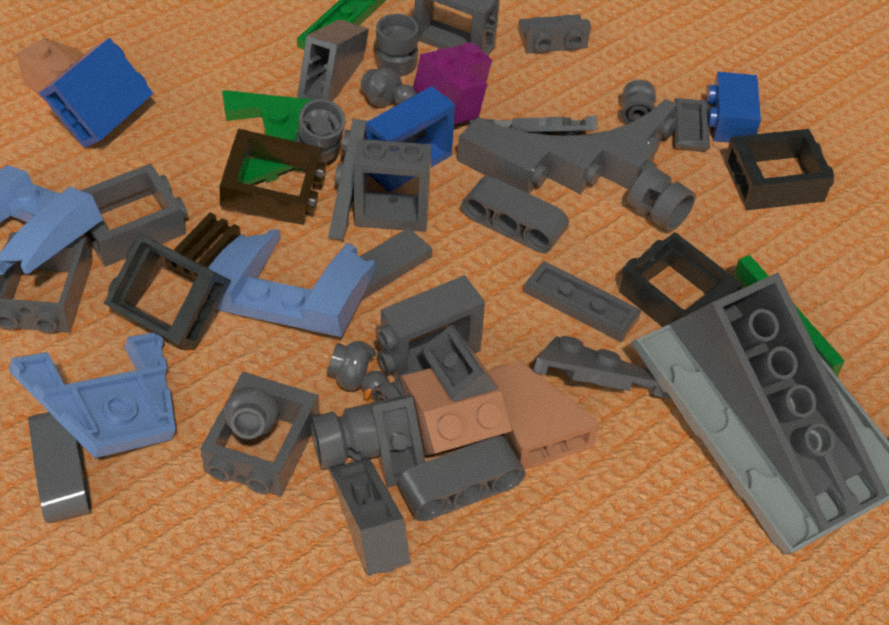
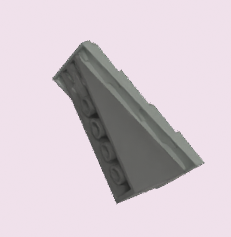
M779 273L714 301L669 325L631 342L663 392L669 394L694 434L702 439L739 497L745 499L772 542L777 547H780L784 554L796 552L889 500V441L817 352Z

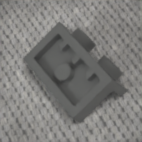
M580 14L519 19L518 31L526 54L585 49L588 47L591 24L588 19L582 20Z

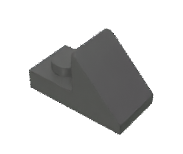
M410 394L369 403L379 438L380 455L377 459L387 487L398 485V479L402 473L415 465L425 462L414 399Z

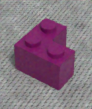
M464 43L459 46L420 54L413 88L416 92L420 93L433 86L442 95L447 96L455 104L454 124L476 119L480 115L488 85L486 82L492 59L474 43Z

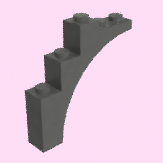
M665 99L650 113L632 123L609 131L571 136L526 133L502 127L478 117L459 135L457 161L528 194L536 186H542L547 178L579 194L589 184L594 185L600 176L631 190V187L642 172L649 167L657 166L653 161L660 143L664 137L669 138L673 134L677 125V119H674L677 104Z

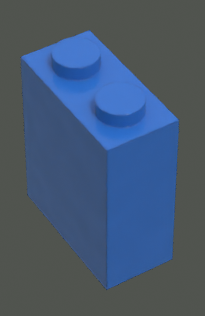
M111 38L93 47L38 92L84 148L102 140L154 94L148 87L145 78L133 68L126 59L123 50Z

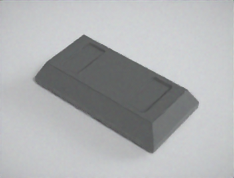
M675 98L674 103L677 104L675 119H677L675 128L676 148L678 150L698 152L709 150L707 101Z

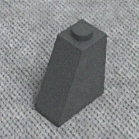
M338 20L306 36L297 98L334 101L364 59L369 28Z

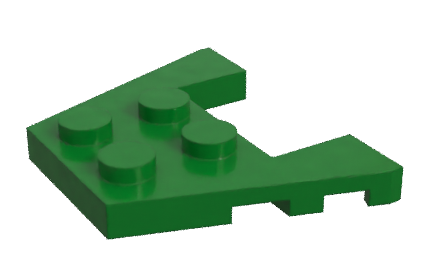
M229 90L222 91L226 121L261 117L265 135L295 141L301 108L307 102L313 100ZM252 158L249 159L242 183L250 185L261 180L269 183L277 180L278 174L293 168L297 172L304 169Z

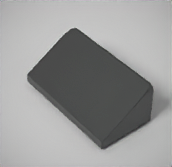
M453 325L446 328L421 348L422 353L454 402L491 392L498 388L468 342Z

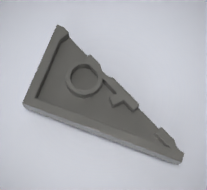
M585 116L582 120H571L569 117L513 118L512 120L485 119L502 127L542 135L562 134V136L588 134L597 130V116ZM469 120V126H470L475 120Z
M353 119L351 130H345L343 135L342 150L346 151L344 163H338L335 174V184H339L328 236L329 240L344 241L349 226L348 216L350 207H354V160L358 139H366V120Z
M556 336L537 357L533 370L535 373L546 375L548 366L561 368L570 376L571 380L591 382L627 391L630 390L633 382L652 389L654 396L671 398L667 392H663L650 370L621 360V357L613 351L605 349L596 351L585 347L581 340L571 336Z

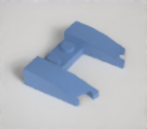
M9 165L3 167L0 170V222L9 216H13L27 223L0 252V275H3L17 261H22L21 268L24 274H29L101 222L103 218L92 194L72 187H68L60 194L33 184L26 171Z
M269 230L267 234L245 237V234L239 235L221 251L208 267L231 280L216 310L338 337L343 336L377 269L374 260L365 261L358 256L356 247L346 243L327 266L312 290L257 279L281 238L279 230Z

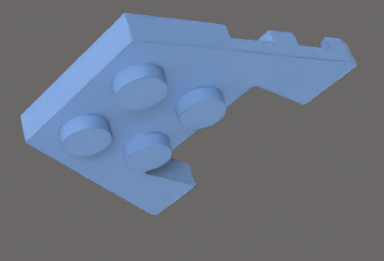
M157 332L127 338L124 348L136 369L135 371L71 384L63 383L48 352L11 359L10 373L94 458L172 440L175 433L170 388H167L165 376L167 364L166 358H163L162 355L163 336Z

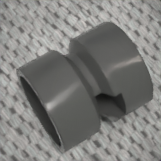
M389 14L377 22L376 64L378 69L389 67L396 71L399 76H406L417 68L419 26L412 17L405 14Z
M314 99L307 102L301 108L295 142L321 147V162L323 163L332 160L339 152L346 122L345 114L340 106L330 100Z
M652 166L642 172L636 179L628 194L627 202L628 205L643 215L651 214L653 222L671 232L679 227L689 215L695 203L696 194L679 182L672 183L670 176Z
M369 404L346 408L342 416H338L333 411L310 416L314 447L321 469L343 465L349 456L355 461H361L380 455L377 428Z

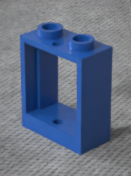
M431 86L367 121L366 140L401 142L426 128V136L414 143L432 145V168L452 156L455 104L447 96L442 95ZM367 173L388 193L415 178V176Z

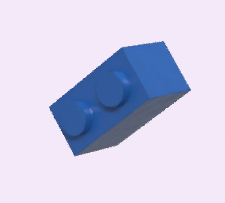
M717 71L714 85L709 84L706 96L707 103L711 105L708 112L709 127H713V141L730 143L731 137L757 134L761 122L757 75Z

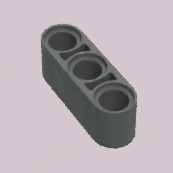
M491 176L481 178L461 203L464 213L471 220L540 253L549 252L569 226L567 215L558 207Z
M49 412L28 416L38 493L45 522L50 523L91 513L80 443Z
M496 436L415 465L402 473L398 479V485L415 519L418 521H428L514 488L525 478L526 471L507 438Z

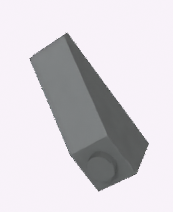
M370 458L329 468L356 551L368 576L376 573L391 572L397 567L411 564L404 518Z

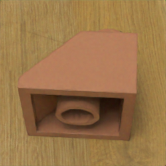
M45 38L16 53L24 84L40 97L41 95L38 92L84 55L76 48Z
M432 368L400 377L404 394H410L414 399L424 456L512 432L499 387L491 392L454 402Z

